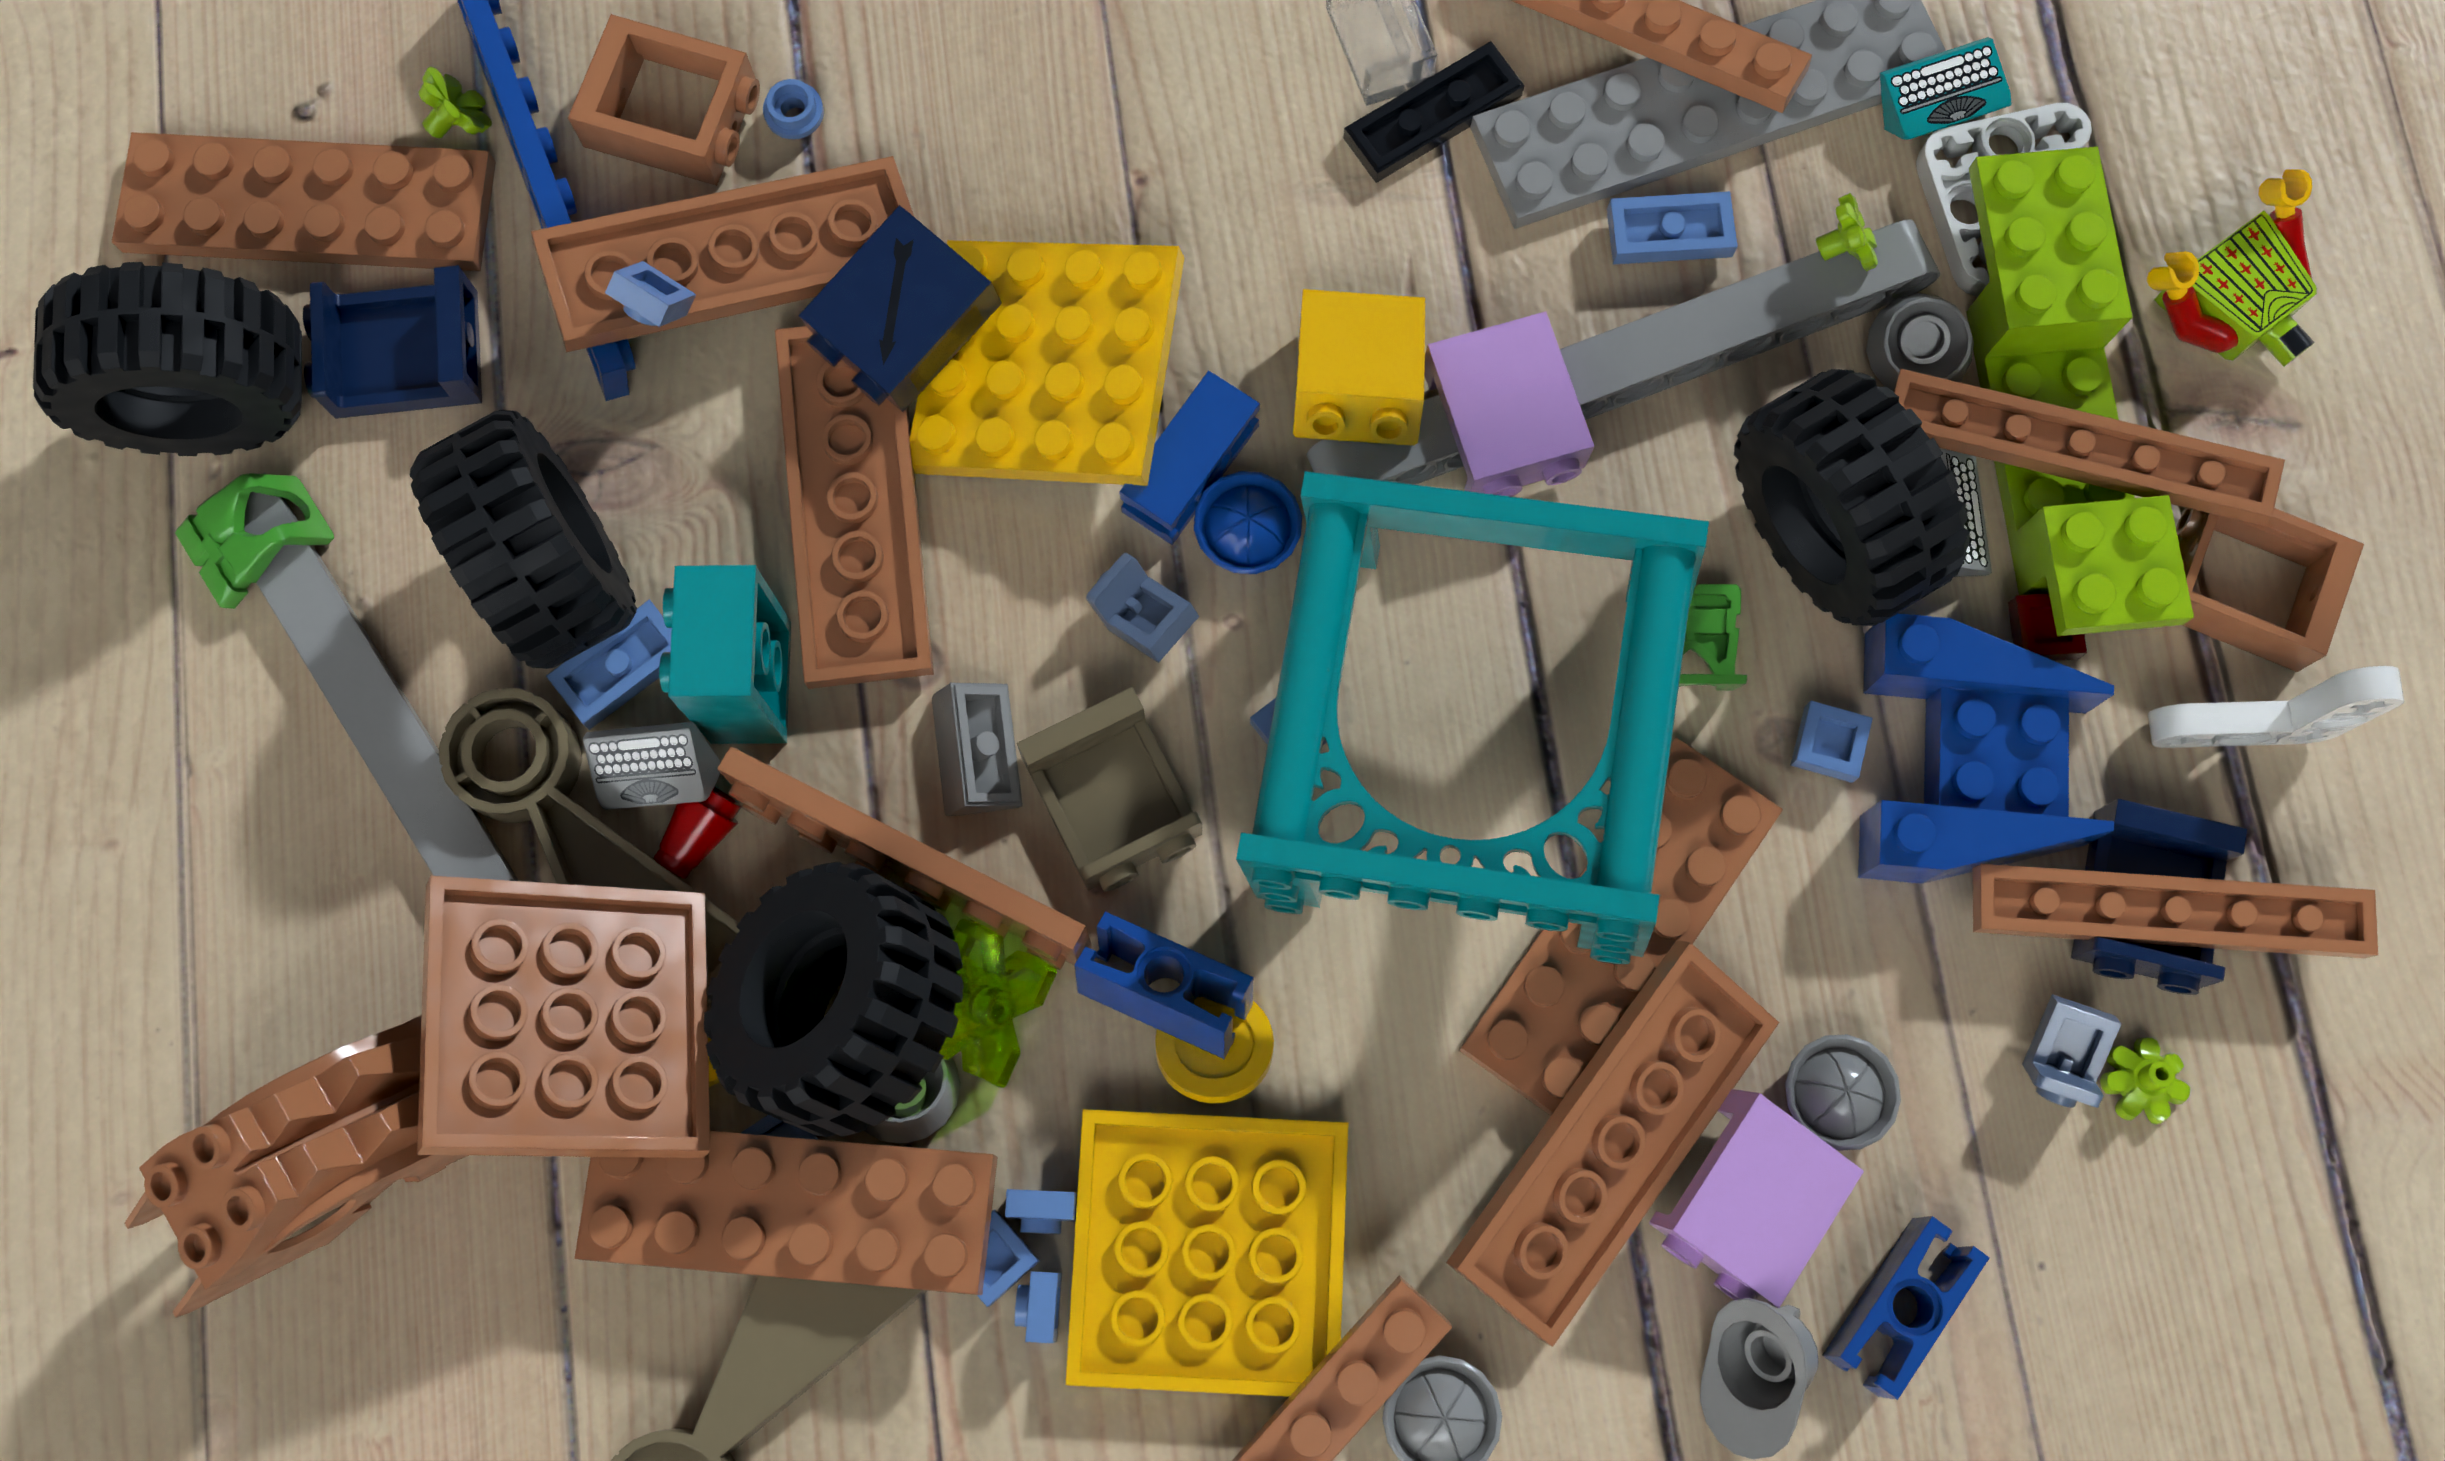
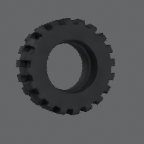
M124 262L121 267L109 268L106 265L90 267L83 275L73 272L61 278L38 301V307L35 311L34 397L46 416H49L52 422L60 428H71L75 436L88 441L94 439L103 441L105 446L123 450L127 447L138 449L141 453L160 455V452L178 453V456H197L198 453L224 455L232 454L235 449L242 448L246 451L261 447L265 441L273 443L280 439L286 431L291 429L300 416L302 404V331L300 330V323L286 304L284 305L280 298L271 291H259L254 282L241 277L236 279L224 277L221 271L202 268L201 271L183 268V264L164 262L162 266H144L143 262Z
M1830 369L1827 372H1821L1754 411L1745 419L1734 445V456L1739 460L1735 470L1737 480L1743 485L1744 492L1742 497L1748 510L1752 511L1756 520L1754 524L1761 538H1765L1773 551L1772 556L1781 568L1784 567L1791 575L1793 584L1802 593L1806 592L1812 597L1813 604L1820 610L1832 612L1834 619L1842 623H1852L1855 626H1875L1939 589L1958 575L1969 546L1970 532L1964 528L1968 516L1965 503L1959 501L1956 492L1959 485L1953 471L1947 470L1941 458L1943 452L1935 439H1929L1921 428L1923 422L1912 409L1906 410L1899 403L1898 395L1887 386L1878 387L1875 378L1865 373H1855L1854 370Z
M494 411L419 452L410 469V477L413 480L411 488L413 495L419 502L418 510L423 522L428 525L433 536L431 539L439 554L443 555L450 567V573L460 588L462 587L471 600V605L481 619L484 618L491 627L495 637L502 644H506L511 654L519 661H525L526 665L532 668H555L630 625L637 611L636 599L633 590L629 586L630 580L626 570L619 561V555L604 531V526L598 515L591 508L579 484L575 482L568 472L565 463L558 454H555L542 433L537 432L533 424L526 417H522L517 411Z
M840 862L816 865L813 867V870L810 868L800 870L786 877L785 886H775L769 889L759 898L761 905L755 912H746L736 927L740 931L731 945L725 944L718 960L722 965L718 976L711 977L707 996L712 1002L711 1009L704 1012V1031L707 1037L711 1039L706 1044V1049L712 1067L716 1070L719 1082L729 1094L736 1096L740 1103L814 1135L830 1137L837 1134L843 1137L867 1129L868 1124L875 1126L895 1115V1106L898 1103L906 1104L911 1102L923 1089L919 1083L927 1072L935 1073L944 1058L939 1053L946 1037L953 1038L958 1023L954 1010L956 1003L963 1001L964 983L962 977L957 975V971L963 968L958 943L953 941L955 939L953 930L945 916L936 912L935 906L864 866L855 863L842 864ZM842 982V985L840 987V990L834 1003L825 1015V1011L834 992Z

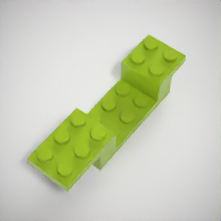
M2098 146L1976 157L1968 169L1990 281L1966 311L1974 341L1973 351L1980 387L2119 420L2104 347L2133 316ZM1994 461L2019 595L2049 594L2057 636L2184 625L2194 618L2169 495L2135 498L2132 494Z

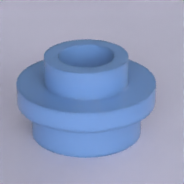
M786 79L776 83L769 90L763 104V114L768 127L776 135L785 139H801L812 134L820 126L824 116V107L819 94L813 87L800 80ZM792 108L804 110L797 116L785 117L786 113Z

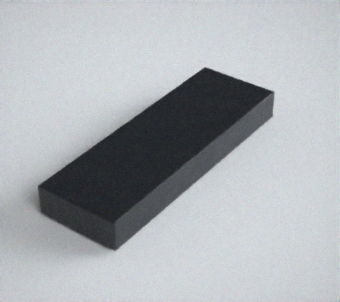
M1492 41L1348 125L1344 128L1343 139L1375 183L1468 129L1471 126L1474 115L1507 105L1522 96L1525 85Z

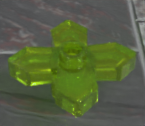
M961 919L953 932L955 937L953 941L958 943L963 968L957 971V975L962 977L964 983L963 1001L955 1005L954 1015L958 1018V1023L953 1038L946 1037L939 1054L944 1056L943 1059L949 1060L961 1051L962 1069L964 1072L984 1082L1004 1088L1007 1086L1021 1055L1012 1019L1043 1006L1057 975V969L1040 958L1019 950L1005 958L1004 937L984 925Z

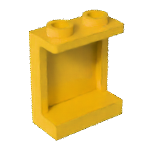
M1303 289L1293 435L1295 437L1410 446L1418 443L1424 405L1425 297Z

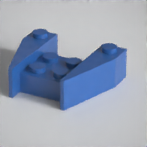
M1897 613L1883 623L1872 626L1865 633L1863 694L1926 699L1924 804L1880 800L1860 815L1858 878L1923 884L1973 872V868L1979 864L2004 865L2085 846L2114 831V821L2069 817V712L2086 714L2114 695V685L1951 618Z

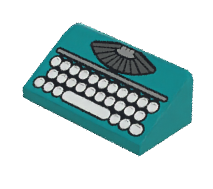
M1989 37L1880 72L1884 130L1904 140L1913 139L2012 105L2011 92L1994 41Z

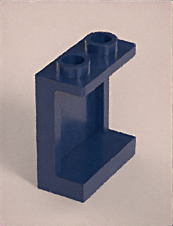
M459 265L434 268V285L335 294L324 281L310 283V304L305 305L303 308V324L306 334L311 341L312 361L305 363L304 379L309 395L315 398L335 419L482 403L478 291Z
M2116 799L2094 811L2093 819L2114 821V831L2089 843L2085 871L2224 880L2227 861L2244 854L2247 829L2123 799ZM2094 937L2089 940L2074 939L2071 959L2092 963V971L2094 973L2115 979H2133L2134 974L2158 979L2157 987L2167 992L2196 995L2199 994L2200 988L2222 982L2225 976V967L2212 964L2214 948L2124 943L2102 937Z

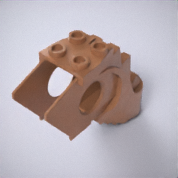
M422 1015L401 1025L329 1052L274 1079L235 1102L205 1125L184 1133L165 1144L139 1167L145 1179V1192L125 1221V1226L127 1229L133 1228L165 1215L178 1239V1252L181 1260L187 1267L194 1269L198 1276L173 1310L175 1318L191 1313L317 1248L328 1245L372 1208L370 1203L397 1180L403 1178L405 1182H420L445 1169L447 1165L469 1156L417 1155ZM340 1206L338 1211L316 1226L285 1240L320 1216Z

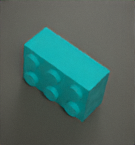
M756 565L675 566L674 588H666L663 594V619L665 626L672 628L671 651L663 652L660 658L659 678L662 691L668 693V697L676 704L677 708L691 722H694L699 731L711 744L787 743L791 621Z

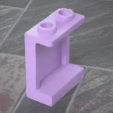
M1546 311L1427 345L1424 376L1429 391L1437 389L1466 471L1465 491L1512 497L1518 494L1524 485L1545 480L1547 485H1557L1570 481L1581 474V469L1586 466L1594 449V443Z
M1731 1089L1718 1110L1730 1119L1726 1128L1673 1211L1668 1215L1656 1211L1649 1224L1667 1236L1661 1246L1671 1255L1692 1268L1697 1269L1700 1262L1716 1272L1719 1276L1715 1280L1714 1285L1734 1300L1751 1298L1780 1308L1864 1171L1762 1094Z

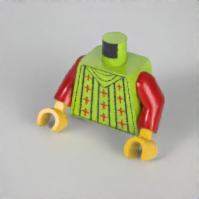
M2286 169L2283 172V179L2267 178L2260 185L2258 195L2261 201L2266 205L2275 206V210L2270 215L2263 210L2199 259L2186 251L2166 253L2164 261L2168 267H2154L2148 273V285L2154 290L2161 291L2154 300L2167 312L2174 333L2180 341L2218 353L2224 359L2232 361L2258 341H2261L2283 367L2315 343L2291 317L2317 294L2305 246L2302 210L2295 207L2302 205L2311 195L2312 179L2305 170Z

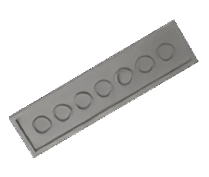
M1816 0L1742 25L1812 54L1808 72L1783 113L1647 57L1474 115L1470 128L1514 229L1882 104L1880 72L1944 52L1946 49L1921 0Z

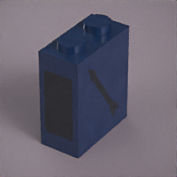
M899 205L798 316L812 332V335L806 342L816 353L833 367L841 359L857 372L851 381L875 404L880 406L887 398L899 410L904 412L996 311L1002 302L991 281Z

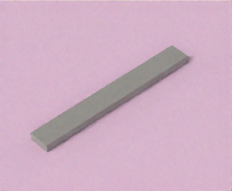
M256 492L250 493L245 510V532L261 535L273 527L298 521L284 498ZM284 545L256 583L433 876L519 881L476 810L460 800L445 783L441 771L443 765L439 762L437 746L313 545Z

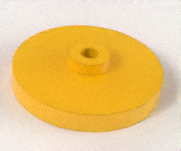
M1198 997L1194 1000L1196 1006L1218 1018L1221 1013L1233 1017L1232 1032L1235 1033V1039L1225 1059L1157 1029L1155 1039L1156 1058L1163 1076L1179 1093L1199 1102L1225 1103L1247 1095L1262 1082L1272 1063L1274 1048L1272 1027L1264 1011L1254 1001L1244 1020L1235 1016V1009L1203 997Z

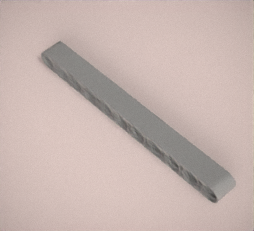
M1911 219L1902 220L1872 231L1877 243L1874 251L1877 256L1878 265L1869 271H1865L1861 262L1848 252L1824 261L1820 252H1816L1564 347L1560 351L1585 420L1879 309L1889 305L1897 298L1918 293L1934 283L1939 278L1940 271L1915 222ZM1439 395L1424 400L1419 440L1416 445L1323 439L1313 445L1306 454L1313 471L1316 473L1412 485L1464 467Z

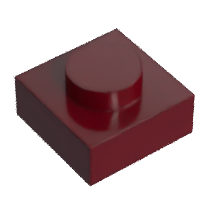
M2049 594L2016 595L2008 602L2013 644L2054 661L2078 660L2087 653L2085 634L2057 636Z

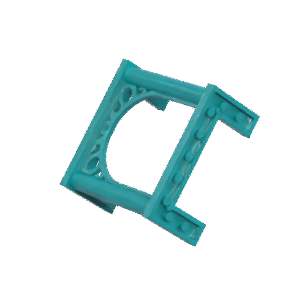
M1305 471L1300 497L1307 524L1252 834L1241 832L1236 857L1256 898L1265 899L1264 907L1269 910L1288 914H1302L1304 905L1320 908L1322 894L1338 899L1358 900L1360 892L1366 891L1388 895V904L1404 909L1427 910L1429 901L1457 905L1456 914L1476 920L1495 921L1498 918V912L1526 916V925L1548 931H1566L1568 922L1580 924L1577 947L1591 949L1590 958L1612 964H1629L1631 956L1643 957L1657 921L1660 895L1651 894L1688 613L1706 548L1709 521ZM1378 528L1632 561L1625 601L1627 602L1615 694L1606 746L1593 775L1583 789L1570 803L1544 822L1525 831L1493 839L1465 840L1434 835L1420 830L1388 812L1368 793L1353 772L1340 739L1338 699L1360 567L1377 568L1380 550ZM1326 740L1329 752L1321 754L1322 742ZM1323 770L1331 771L1341 778L1339 789L1327 791L1313 801L1314 789L1324 790L1321 781V772ZM1609 780L1611 783L1609 794L1607 795L1601 789ZM1347 804L1356 805L1363 810L1365 814L1364 823L1352 838L1340 843H1329L1320 837V824L1331 810ZM1591 809L1602 811V815L1594 827L1595 830H1604L1601 843L1598 842L1595 835L1588 828L1577 823L1578 817L1582 812ZM1378 832L1390 833L1398 839L1397 849L1389 854H1386L1388 851L1386 846H1376L1369 851L1363 850L1371 842L1374 834ZM1564 835L1573 839L1582 848L1586 855L1587 870L1581 877L1575 879L1566 878L1556 873L1550 867L1544 853V845L1549 837ZM1447 848H1454L1460 853V860L1456 864L1443 863L1440 859L1442 851ZM1424 851H1427V860L1416 859ZM1512 852L1528 854L1531 857L1532 866L1537 876H1531L1526 869L1517 865L1513 866L1512 873L1509 872L1503 864L1505 857ZM1475 858L1483 868L1472 867Z

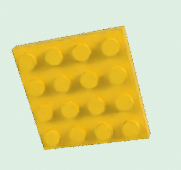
M947 240V245L992 282L1002 304L918 395L910 434L914 473L1119 485L1126 483L1148 486L1185 259L1180 247L1165 245Z
M1083 1109L1065 1385L1290 1397L1341 1340L1349 1122Z

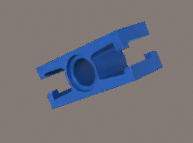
M1208 370L1155 442L1148 486L1125 483L1119 491L1120 499L1124 502L1121 506L1122 513L1173 545L1195 515V508L1204 491L1225 474L1259 427V419L1255 416L1260 410V403Z
M1105 911L1096 926L1099 950L1095 951L1085 947L1074 965L1078 993L1225 1059L1235 1039V1033L1232 1032L1233 1017L1221 1013L1218 1018L1196 1006L1194 1000L1198 997H1203L1235 1009V1016L1245 1020L1253 1005L1254 977ZM1113 954L1134 965V970L1130 973H1125L1097 963L1094 959L1096 957L1108 962ZM1161 978L1173 979L1180 984L1170 992H1158L1149 987L1152 982Z
M1933 1216L1912 1218L1822 1355L1847 1372L1849 1368L1857 1369L1862 1361V1358L1857 1354L1876 1330L1891 1337L1893 1346L1877 1376L1869 1375L1863 1384L1864 1387L1878 1397L1899 1399L1990 1258L1975 1246L1956 1247L1952 1243H1948L1943 1251V1255L1949 1258L1951 1263L1935 1283L1921 1277L1918 1274V1267L1933 1239L1939 1238L1946 1242L1953 1232ZM1902 1288L1909 1290L1913 1294L1918 1308L1915 1319L1907 1326L1898 1321L1893 1311L1894 1297Z

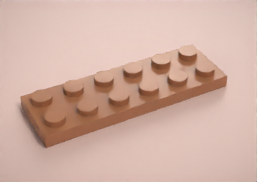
M131 132L112 243L122 253L425 269L459 265L464 271H481L496 162L490 152L486 150Z
M891 156L531 231V235L567 353L816 297L899 205L912 216L914 214L894 157ZM642 261L646 262L696 294L687 316L661 327L645 325L632 319L624 312L623 304L605 294L614 271Z
M807 326L776 329L775 339L804 683L808 689L934 675L915 473L911 458V432L908 407L902 412L887 398L880 406L870 400L851 381L857 372L842 359L833 367L808 345L806 341L812 335V332Z
M1675 737L1671 742L1651 894L1660 895L1657 921L1644 956H1631L1629 964H1612L1590 958L1591 949L1577 947L1580 924L1568 922L1566 931L1542 930L1459 1051L1551 1116L1676 940L1692 944L1695 942L1783 809ZM1587 865L1582 871V873L1579 875V877H1581L1587 870Z
M732 746L729 747L717 768L732 785L728 794L742 802L741 807L752 815L772 825H776L780 817L787 819L786 823L799 831L798 837L830 854L833 853L837 845L846 849L844 853L855 859V864L864 866L889 881L893 874L903 878V883L913 889L912 893L935 906V908L946 912L950 903L962 908V913L971 918L968 923L978 930L1001 941L1004 940L1007 932L1021 938V943L1028 947L1026 953L1055 969L1061 970L1065 961L1075 965L1085 947L1091 949L1092 947L1086 926Z
M1676 940L1446 1264L1537 1338L1553 1347L1715 1116L1731 1089L1736 1086L1780 1022L1692 943Z
M710 1131V1152L704 1158L590 1157L574 1259L982 1295L998 1157L994 1154L717 1131Z

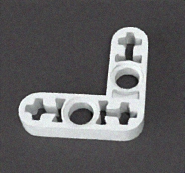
M2054 103L1946 127L1935 131L1920 150L1916 160L1917 173L1952 276L1958 287L1967 294L1978 297L1990 281L1984 267L1974 268L1972 265L1978 254L1983 264H1986L1983 243L1981 241L1977 245L1976 239L1981 237L1979 222L1974 224L1959 222L1954 218L1950 209L1951 202L1956 200H1966L1975 205L1968 168L1976 157L1996 155L1989 146V137L1994 135H2004L2011 138L2018 148V153L2083 148L2090 138L2092 128L2087 114L2078 106L2070 103ZM2055 125L2059 133H2069L2071 137L2065 143L2061 135L2046 136V134ZM2036 139H2041L2040 142H2039V143L2037 144V146L2035 147V140H2036ZM1972 145V153L1966 154ZM1940 150H1943L1947 158L1961 156L1954 168L1950 167L1947 160L1937 161L1936 155Z
M2372 666L2357 668L2336 674L2289 701L2188 703L2156 708L2148 713L2151 742L2153 746L2160 748L2287 745L2321 742L2338 737L2401 706L2404 703L2400 671L2397 667Z

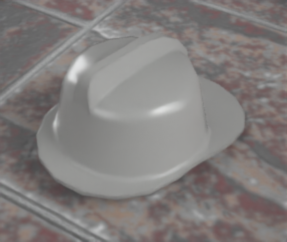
M1743 1298L1730 1301L1717 1312L1701 1377L1700 1402L1705 1421L1716 1439L1736 1455L1753 1460L1772 1457L1788 1445L1796 1428L1804 1393L1813 1381L1818 1368V1349L1811 1332L1800 1320V1309L1791 1305L1776 1308L1766 1302Z

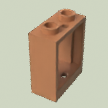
M611 14L569 113L568 120L585 148L717 186L724 167H730L736 159L740 143L738 132L745 114L751 115L757 106L760 83L755 78L745 52ZM644 59L719 81L696 140L620 118Z
M2185 508L2177 523L2176 531L2177 536L2182 538L2179 546L2194 618L2183 626L2295 672H2299L2327 656L2364 544L2274 508L2272 518L2265 526ZM2214 530L2306 567L2285 629L2192 591Z

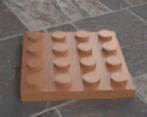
M430 875L425 893L417 1155L704 1158L710 1152L709 1062L706 1049L708 1037L704 1031V1012H707L705 893Z

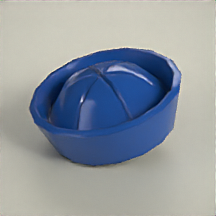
M1239 471L1219 478L1204 491L1195 508L1194 532L1200 549L1214 564L1233 573L1258 574L1276 568L1292 555L1301 537L1302 514L1296 497L1281 481L1262 472Z

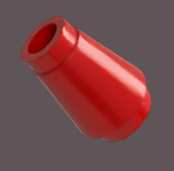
M715 786L705 801L677 804L659 845L660 848L653 859L670 872L686 879L692 869H695L735 828L738 821L734 818L742 805Z

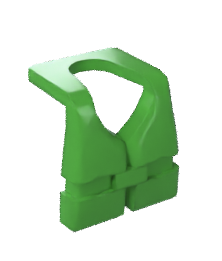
M255 473L242 474L197 507L196 512L198 514L188 515L175 532L193 564L202 567L199 574L219 607L233 609L249 593L247 590L249 585L258 581L284 545H328L334 539L332 530L300 479L296 476ZM251 492L286 498L296 504L305 517L303 521L281 524L261 535L247 533L244 528L245 510Z
M1698 584L1695 587L1688 613L1683 655L1691 649L1703 659L1712 674H1680L1679 687L1711 685L1716 687V691H1733L1747 683V675L1735 674L1739 628H1735L1736 616L1741 614V588L1737 584Z

